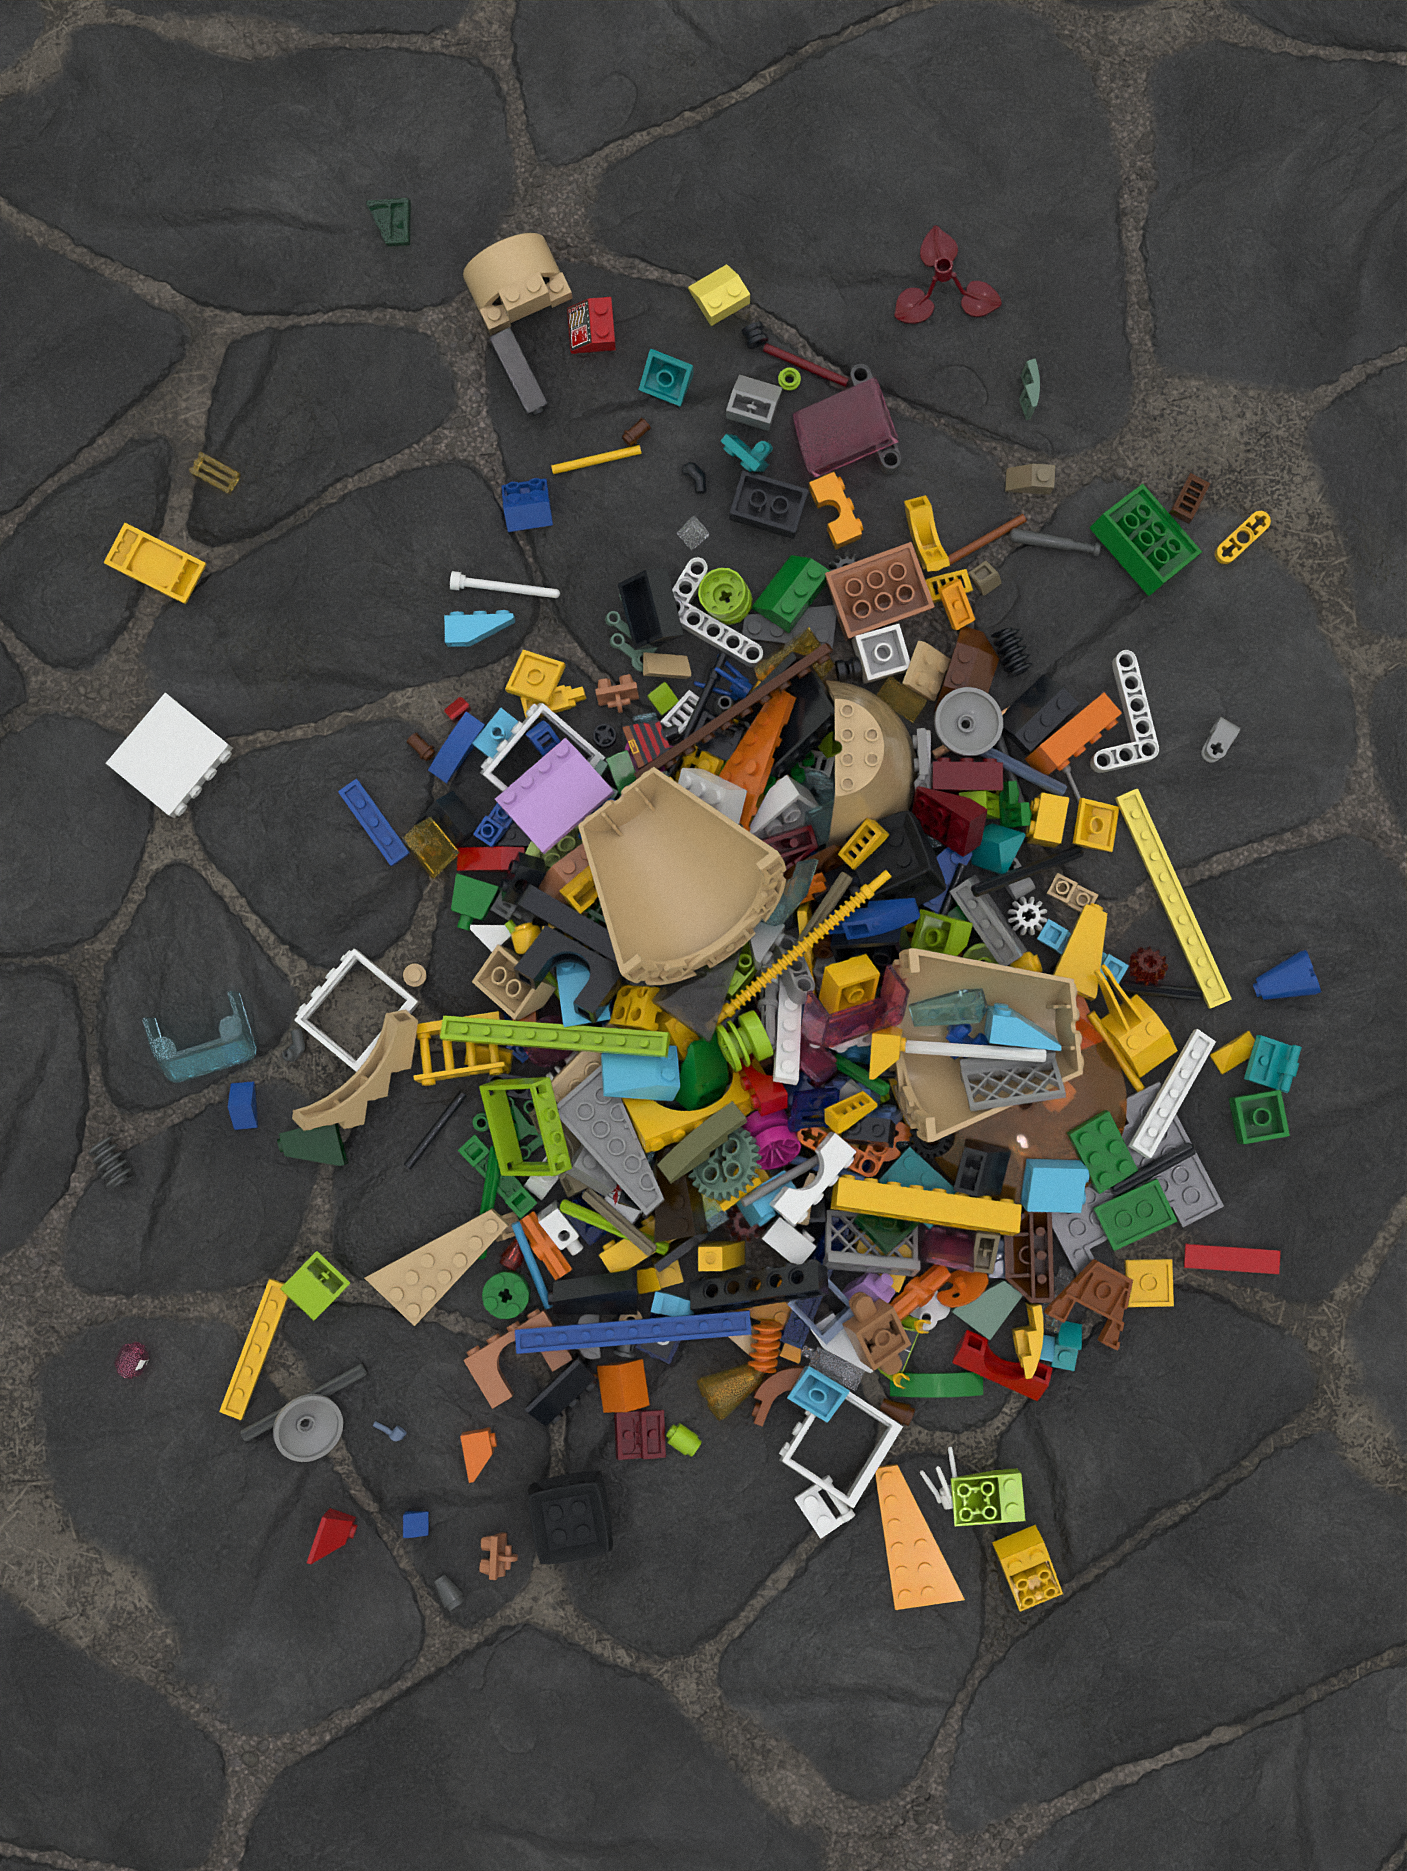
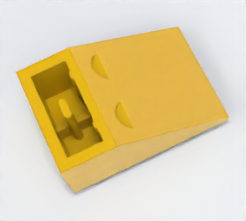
M1036 1525L992 1542L1020 1612L1063 1594L1047 1548Z

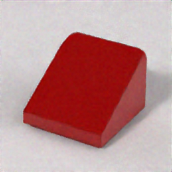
M459 697L444 712L453 723H456L465 712L471 711V707L462 697Z

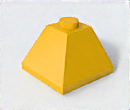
M883 1021L876 1022L872 1032L869 1079L874 1080L899 1060L901 1052L906 1051L907 1038L903 1037V1029Z

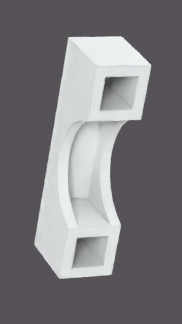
M829 1132L815 1149L819 1159V1170L815 1179L803 1188L793 1189L784 1186L769 1203L789 1223L794 1225L797 1222L801 1223L807 1217V1210L811 1205H816L823 1198L824 1194L822 1192L827 1186L831 1187L838 1180L839 1176L837 1174L842 1168L846 1169L854 1161L853 1155L856 1151L836 1133Z

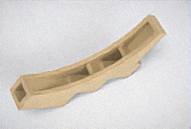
M407 1010L386 1013L377 1043L359 1070L344 1085L326 1098L309 1106L293 1110L292 1119L303 1131L339 1123L343 1129L363 1125L367 1101L387 1097L391 1073L411 1068L418 1020Z

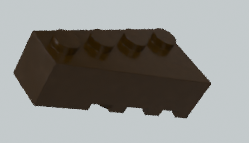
M680 1142L671 1143L658 1150L657 1164ZM657 1167L656 1181L664 1201L655 1208L654 1243L708 1233L701 1193L698 1192L699 1188L692 1185L695 1180L689 1178V1175L694 1171H689L670 1184Z

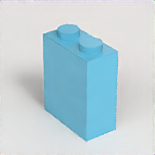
M1026 1159L1020 1203L1028 1212L1081 1213L1082 1204L1084 1205L1086 1201L1085 1184L1089 1181V1170L1081 1160Z

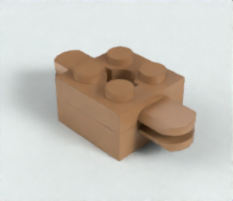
M857 1292L849 1300V1306L854 1316L842 1325L859 1360L873 1371L880 1368L884 1373L894 1375L902 1367L899 1353L909 1347L911 1342L893 1306L881 1298L873 1302L872 1297L866 1293Z

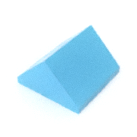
M805 1366L787 1399L828 1423L850 1390L812 1367Z

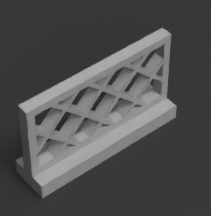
M975 874L949 892L968 920L973 923V927L998 964L1008 966L1023 956L1027 949L1015 931L1012 930V927L989 893L979 897L973 896L971 886L980 882Z
M1046 1050L1047 1058L1045 1062L974 1057L960 1059V1077L964 1084L970 1111L1066 1098L1055 1050ZM1053 1069L1049 1076L1040 1072ZM1029 1073L1025 1079L1017 1076V1074ZM997 1077H1006L1002 1082L992 1079ZM1034 1077L1043 1080L1040 1086L1030 1081ZM982 1080V1082L978 1086L969 1082ZM1011 1080L1020 1084L1016 1089L1007 1086ZM1050 1083L1058 1087V1090L1048 1091L1045 1087ZM987 1084L996 1087V1089L992 1093L984 1090L983 1088ZM1025 1087L1034 1091L1028 1095L1021 1093ZM1002 1090L1011 1094L1008 1098L997 1096ZM977 1094L986 1097L985 1101L974 1102L973 1099Z
M826 1210L825 1257L823 1265L828 1269L879 1274L887 1273L890 1275L912 1277L920 1271V1261H918V1226L896 1248L894 1247L887 1256L880 1255L875 1249L876 1244L872 1246L863 1236L865 1235L864 1231L860 1233L852 1224L855 1217L860 1213ZM831 1217L840 1218L846 1225L837 1231L831 1224ZM847 1227L857 1236L850 1244L840 1234ZM836 1237L845 1246L841 1252L831 1251V1241ZM859 1239L868 1248L864 1254L858 1253L852 1247ZM903 1244H906L912 1251V1258L903 1257L898 1252V1249Z

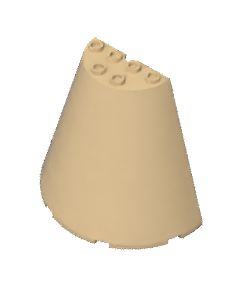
M825 680V687L834 701L835 741L842 745V751L835 755V796L829 839H826V848L833 844L844 847L846 838L856 832L866 818L877 821L894 813L909 810L915 794L914 782L917 779V772H915L914 767L916 754L904 723L895 711L881 698L864 688L850 683Z
M655 767L644 772L640 778L626 786L621 791V797L618 800L606 801L601 808L588 815L584 821L578 824L619 971L622 976L634 983L645 981L647 985L670 984L695 976L694 970L706 964L709 968L719 964L745 945L756 934L753 929L762 919L765 922L769 919L778 905L785 888L786 879L783 876V872L786 871V866L777 850Z
M916 948L903 950L899 953V959L893 961L887 979L884 1001H889V1015H884V1022L903 1029V1037H906L907 1040L949 1043L946 1039L947 1027L951 1023L956 1025L962 1019L971 1025L972 1031L968 1035L974 1039L979 1033L984 1034L988 1005L994 1006V1003H1004L1009 1005L1008 1008L1017 1011L1056 1037L1062 1046L1061 1051L1055 1052L1063 1083L1083 1074L1084 1058L1080 1047L1082 1035L1080 1031H1076L1075 1027L1076 1021L1080 1018V1013L1076 1007L1077 987L1074 984V979ZM1004 1045V1046H1003V1047L1028 1048V1047H1019V1046H1010V1045ZM901 1052L899 1060L889 1067V1071H895L896 1074L895 1080L897 1085H893V1089L904 1118L911 1129H918L917 1136L926 1142H934L1011 1106L970 1111L964 1084L960 1077V1059H964L963 1057H958L954 1060L950 1056ZM1053 1069L1040 1072L1049 1076ZM1029 1073L1017 1074V1076L1023 1079L1029 1075ZM997 1077L992 1079L1002 1082L1006 1077ZM1034 1077L1030 1082L1040 1086L1043 1080ZM982 1080L969 1082L978 1086L982 1082ZM1013 1080L1007 1084V1086L1013 1089L1020 1085ZM1049 1083L1045 1089L1049 1090L1055 1086ZM987 1084L983 1089L992 1093L996 1087ZM1025 1087L1021 1091V1093L1025 1095L1032 1094L1034 1092L1033 1090ZM1002 1090L997 1096L1008 1098L1011 1094ZM977 1094L973 1100L974 1102L985 1101L986 1097Z

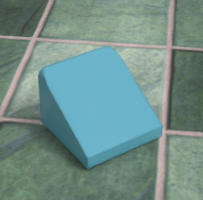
M1043 1335L1041 1360L1053 1362L1055 1337Z

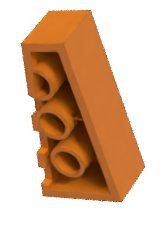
M1105 692L1102 693L1025 758L1026 762L1033 769L1047 776L1056 768L1060 772L1070 763L1069 757L1073 755L1076 758L1086 750L1084 745L1088 741L1093 744L1102 736L1100 731L1104 728L1109 731L1118 723L1116 718L1122 712Z

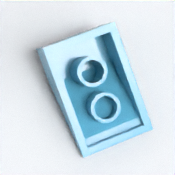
M564 962L556 965L564 1027L592 1023L575 1013L573 1005L574 1000L590 978L589 971L584 966L575 962ZM610 1005L606 1007L597 1021L611 1019Z
M994 1003V1006L988 1005L984 1034L989 1043L1061 1051L1062 1046L1054 1035L1012 1008H1008L1009 1005L1004 1003Z
M669 1045L668 1058L612 1053L601 1054L603 1096L673 1101L680 1089L677 1046Z

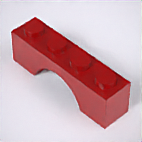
M753 1054L749 1055L750 1062H752L755 1057ZM739 1059L742 1070L735 1073L740 1075L743 1090H748L753 1109H757L762 1117L787 1108L788 1093L783 1084L774 1082L773 1076L758 1072L752 1064L746 1067L742 1060Z
M966 1330L957 1344L952 1363L1036 1401L1040 1399L1049 1386L1053 1369L1038 1362L1033 1377L1026 1379L1024 1368L1021 1367L1020 1362H1009L997 1357L991 1351L987 1338L969 1330Z

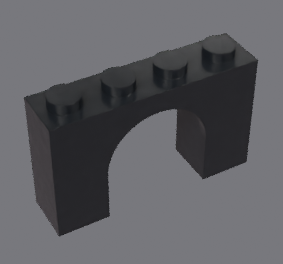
M546 925L514 967L516 979L536 990L548 972L556 965L564 962H575L584 966L589 971L590 978L574 1000L573 1005L575 1013L595 1024L624 984L626 978L620 973L616 961L610 962L600 952L596 950L591 951L579 940H571L561 930L557 928L552 929Z

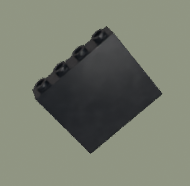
M792 651L751 693L806 657V655ZM813 666L810 667L811 672L801 679L798 676L790 681L792 685L785 689L796 700L788 723L783 726L779 736L782 739L780 746L775 748L772 757L775 760L769 775L771 777L781 779L788 775L797 763L803 761L813 748L819 746L822 740L835 730L834 701ZM757 703L752 707L753 712L744 718L738 716L735 719L744 721L749 729L764 704L760 705V703Z

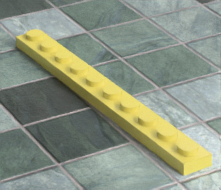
M1138 788L1116 797V802L1196 982L1202 990V995L1208 1009L1232 1000Z

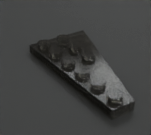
M744 945L712 968H709L706 964L694 970L696 975L693 977L664 984L652 999V1003L710 1044Z

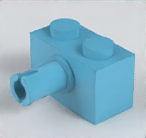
M500 708L472 744L485 756L493 758L498 752L496 747L503 739L508 740L512 736L511 730L519 721Z

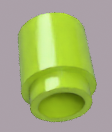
M681 1423L677 1426L673 1424L666 1434L669 1445L682 1454H688L691 1457L702 1442L698 1439L697 1434Z

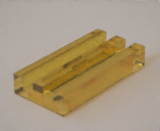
M200 451L198 459H195L194 466L189 469V472L230 495L241 476L240 473ZM203 460L234 476L233 479L202 463ZM199 467L229 483V486L226 487L199 472Z

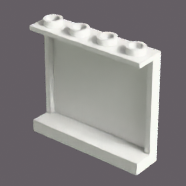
M164 693L106 764L166 814L175 818L184 813L187 808L186 804L191 798L194 799L200 794L201 786L206 780L210 781L215 776L216 768L220 763H225L232 754L230 751L233 747L222 740L171 696Z

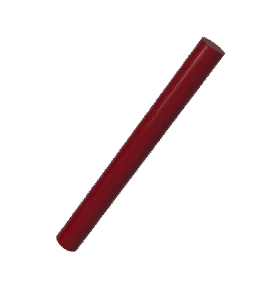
M768 343L763 348L765 353L841 386H847L849 378Z

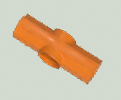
M535 1211L520 1220L523 1231L531 1242L532 1250L539 1260L544 1262L555 1280H558L573 1269L561 1250L539 1224L538 1215Z
M936 1262L923 1275L913 1278L905 1286L903 1292L889 1303L894 1307L900 1321L902 1322L916 1308L925 1306L933 1298L935 1292L951 1279L952 1275L942 1263Z

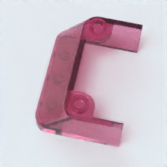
M889 964L886 965L880 998L828 1015L812 990L808 991L800 1031L801 1036L809 1044L833 1048L838 1044L891 1026H897L903 1021L910 990L892 965Z

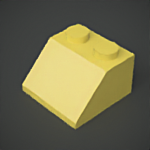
M727 264L688 287L710 326L750 304L749 291L739 275Z

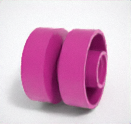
M783 1109L762 1117L756 1111L746 1118L747 1123L741 1126L743 1130L751 1133L750 1136L756 1138L755 1144L760 1146L759 1151L756 1152L762 1156V1159L756 1161L757 1164L762 1166L760 1169L771 1170L782 1167L795 1159L800 1152L801 1144L795 1131L792 1129L787 1113Z

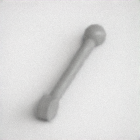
M1067 765L1062 771L1066 773L1079 805L1081 797L1070 773L1071 767Z

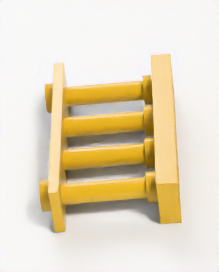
M499 1011L465 1016L469 1018L504 1020V1015ZM442 1020L417 1025L416 1038L420 1041L423 1074L414 1075V1080L422 1083V1086L435 1085L438 1080L483 1073L501 1075L503 1070L510 1069L509 1064L500 1062L498 1045L489 1044L491 1064L477 1066L475 1043L465 1042L468 1067L455 1069L452 1041L442 1040L445 1071L432 1073L429 1039H431L432 1035L439 1034L440 1036Z

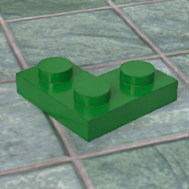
M1017 781L1003 782V791L999 794L1000 826L1006 828L1030 826L1032 812L1029 808V802L1018 803L1019 789Z

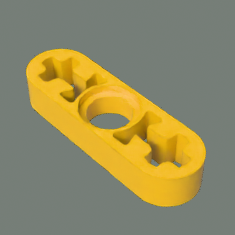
M1264 511L1253 513L1216 548V560L1221 564L1231 563L1270 526V516ZM1262 518V526L1259 525L1252 531L1250 527L1256 522V519ZM1245 532L1249 537L1248 542L1240 543L1237 540V533ZM1233 544L1235 548L1229 553V556L1224 558L1221 555L1223 550H1227Z

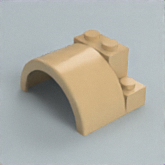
M537 233L518 234L494 243L478 253L467 264L463 272L464 280L490 335L511 327L510 323L551 305L553 308L572 299V292L563 273L560 272L545 238ZM543 277L550 278V281L545 284ZM500 297L502 305L494 306L492 303Z

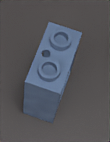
M829 1279L828 1287L846 1307L822 1331L795 1304L797 1300L786 1302L826 1345L844 1328L842 1324L854 1316L849 1306V1299Z

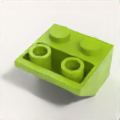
M316 1251L280 1289L314 1321L345 1290L350 1282Z

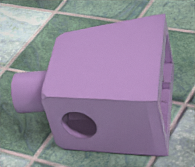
M866 1272L848 1283L842 1293L850 1300L855 1293L864 1292L872 1297L873 1302L881 1298L889 1303L895 1294V1290L891 1287L893 1279L889 1274L883 1273L879 1276L876 1273Z

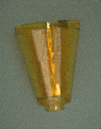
M746 1363L701 1377L696 1382L702 1397H705L708 1402V1408L716 1419L721 1421L763 1382L762 1377L764 1373L755 1370L754 1367Z

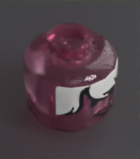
M139 1342L124 1344L114 1361L117 1373L128 1379L140 1376L149 1361V1354L145 1350L146 1347Z

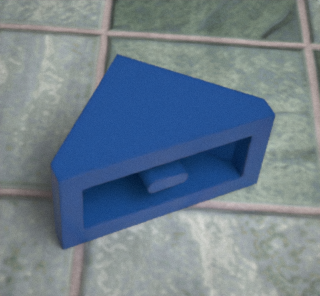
M255 1082L232 1083L230 1086L228 1110L234 1130L258 1128Z

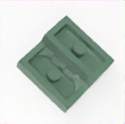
M1036 358L1026 362L1020 375L1024 389L1019 401L1026 420L1031 419L1037 407L1040 393V377Z

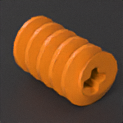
M763 1320L760 1324L753 1325V1329L758 1330L759 1333L752 1334L751 1336L758 1341L750 1344L756 1351L749 1352V1356L755 1358V1360L748 1361V1365L754 1367L755 1370L764 1373L777 1372L775 1366L778 1364L776 1357L779 1356L777 1348L781 1344L778 1339L782 1337V1333L779 1331L783 1328L781 1323Z

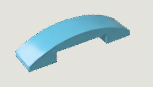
M1048 919L1037 940L1061 955L1071 933L1068 932L1069 930ZM1102 952L1101 966L1105 964L1119 984L1129 965L1110 954ZM1100 968V972L1103 974V976L1105 977V979L1108 981V979H1107L1106 976L1104 975L1102 969Z

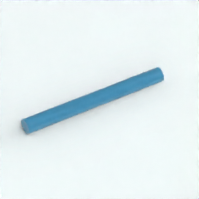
M520 1221L514 1222L511 1226L544 1308L549 1309L553 1305H548V1291Z

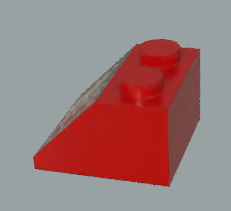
M611 297L590 298L567 308L571 354L616 350Z

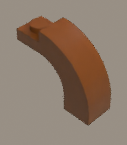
M793 1365L777 1369L776 1373H770L761 1381L754 1392V1398L761 1400V1402L755 1403L751 1416H754L753 1421L755 1424L763 1427L774 1399L781 1393L792 1390L805 1366Z

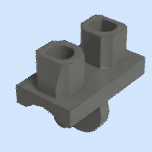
M501 892L490 909L508 921L512 919L516 926L532 922L535 917L534 914L518 905L502 901Z

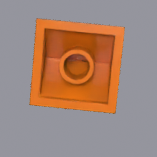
M643 1358L597 1365L604 1413L629 1412L650 1405Z

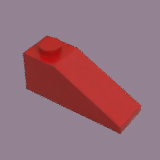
M458 848L457 871L508 872L510 861L512 859L515 860L518 852L525 853L526 848Z

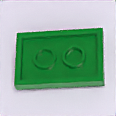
M1105 1109L1067 1132L1079 1159L1089 1170V1179L1098 1194L1138 1171L1108 1110Z
M1156 1178L1093 1207L1112 1251H1116L1178 1222Z

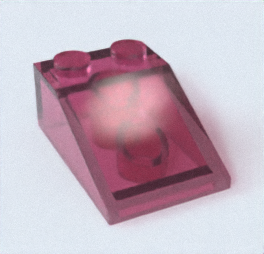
M932 1226V1230H925L920 1257L923 1260L973 1273L974 1241L968 1239V1234L955 1232L953 1236L945 1234L946 1229Z

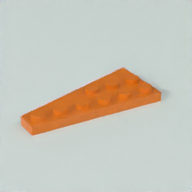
M776 690L771 694L773 698L764 704L718 776L747 790L739 825L749 832L751 828L748 826L751 817L756 815L758 809L755 805L759 795L764 792L775 760L772 758L775 748L780 746L782 740L779 736L783 726L788 723L796 700L794 696L785 690L782 692Z

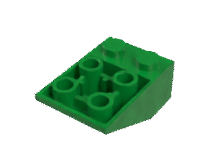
M716 1031L708 1033L697 1041L691 1042L687 1048L686 1059L681 1065L679 1076L680 1089L674 1099L688 1111L700 1110L721 1099L728 1084L727 1061L719 1047Z

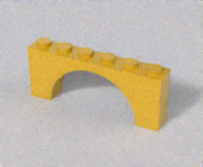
M754 1058L751 1062L752 1066L758 1072L766 1075L760 1063ZM729 1064V1071L733 1079L730 1088L716 1103L700 1110L677 1111L663 1107L653 1100L622 1098L624 1107L644 1152L658 1151L671 1143L681 1142L694 1129L732 1101L744 1116L757 1110L753 1109L750 1103L748 1090L744 1091L741 1086L739 1073H735Z

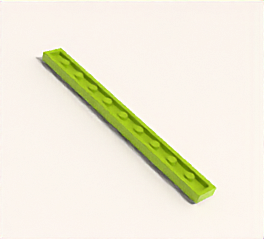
M443 1016L440 1039L444 1041L668 1058L671 1034L658 1031L577 1025L564 1027L563 1024Z

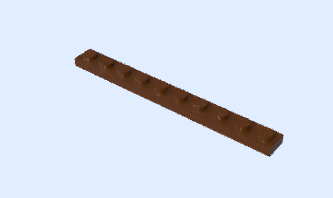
M829 643L823 644L634 773V776L638 779L644 772L649 771L653 767L658 770L664 767L667 770L677 763L676 758L682 754L686 757L696 750L695 745L701 741L705 744L715 737L713 733L720 728L722 731H725L734 725L732 720L738 716L744 718L753 712L752 707L757 703L763 705L771 700L773 692L776 690L782 692L790 687L792 679L797 676L801 679L811 672L810 667L816 663L820 666L831 658L829 654L834 652Z

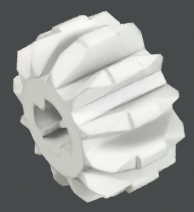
M1021 897L1020 904L1016 901L1012 903L1016 910H1008V914L1014 915L1013 918L1008 919V923L1016 922L1012 930L1016 931L1021 927L1020 935H1025L1027 929L1030 935H1034V928L1038 931L1043 929L1038 922H1047L1046 918L1040 917V915L1047 913V910L1042 909L1039 911L1038 908L1042 905V902L1039 901L1033 905L1034 897H1030L1028 903L1025 897ZM1030 911L1029 915H1032V919L1026 922L1024 920L1025 917L1022 918V913Z

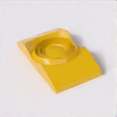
M124 523L104 561V564L184 604L187 603L207 565L205 562L127 523Z

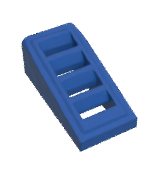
M544 720L526 733V736L542 757L561 742L550 725ZM550 738L552 739V740H551L548 744H546L544 747L541 746L543 743H545V742H546L547 740H549Z

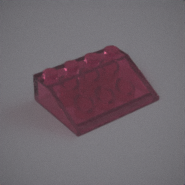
M876 377L793 413L801 454L808 474L814 477H819L899 442Z

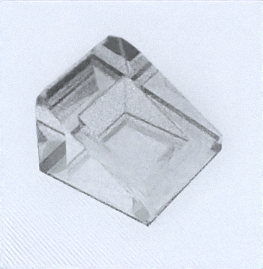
M695 515L677 532L691 550L709 536L708 530Z

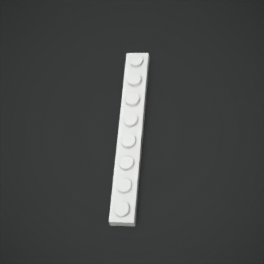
M799 927L788 930L784 934L791 935L797 940L799 937ZM778 974L779 990L777 992V1001L779 1007L776 1011V1048L774 1049L773 1081L797 1085L799 1081L802 1005L795 1004L790 1000Z

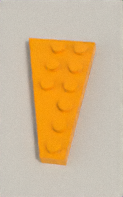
M898 1465L879 1466L875 1472L895 1610L965 1600Z

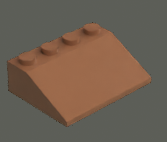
M912 542L825 573L845 641L853 639L857 635L875 631L930 611L935 607Z

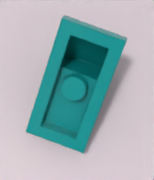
M1058 1320L1054 1358L1050 1366L1075 1371L1078 1350L1082 1349V1324L1069 1321L1063 1323Z

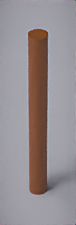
M1023 514L1017 516L948 556L950 565L1008 533L1013 528L1027 522Z

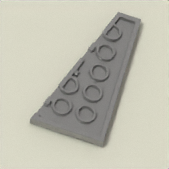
M600 1066L557 1104L559 1117L633 1202L648 1216L664 1201V1198L621 1098L603 1096L602 1066Z

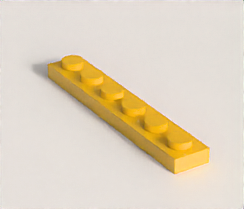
M269 1279L219 1411L220 1413L239 1420L243 1419L289 1298L280 1289L285 1283Z

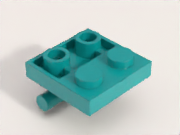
M726 434L722 438L721 442L725 445L723 449L732 457H739L742 460L740 464L749 472H764L769 466L765 461L766 457L773 450L769 442L760 441L751 449L736 435Z
M1256 1035L1244 1079L1274 1090H1281L1283 1093H1288L1292 1079L1296 1077L1299 1063L1297 1062L1302 1047L1291 1046L1262 1035Z

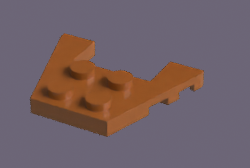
M1093 1259L1044 1310V1313L1065 1323L1075 1302L1084 1305L1108 1318L1097 1340L1118 1351L1120 1346L1118 1341L1119 1333L1123 1331L1124 1322H1122L1124 1310L1128 1308L1133 1280Z

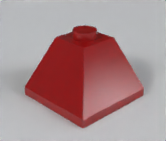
M330 1508L321 1519L307 1563L313 1564L345 1545L349 1538L353 1539L358 1525L354 1524L356 1517Z

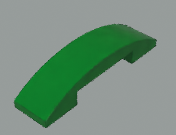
M473 1135L458 1151L485 1178L490 1149L480 1138ZM501 1172L499 1173L497 1192L521 1219L538 1202L516 1176H501Z
M971 1371L942 1373L903 1372L902 1374L910 1378V1381L904 1377L900 1380L901 1386L905 1387V1389L897 1387L889 1379L890 1396L932 1398L983 1395V1377Z

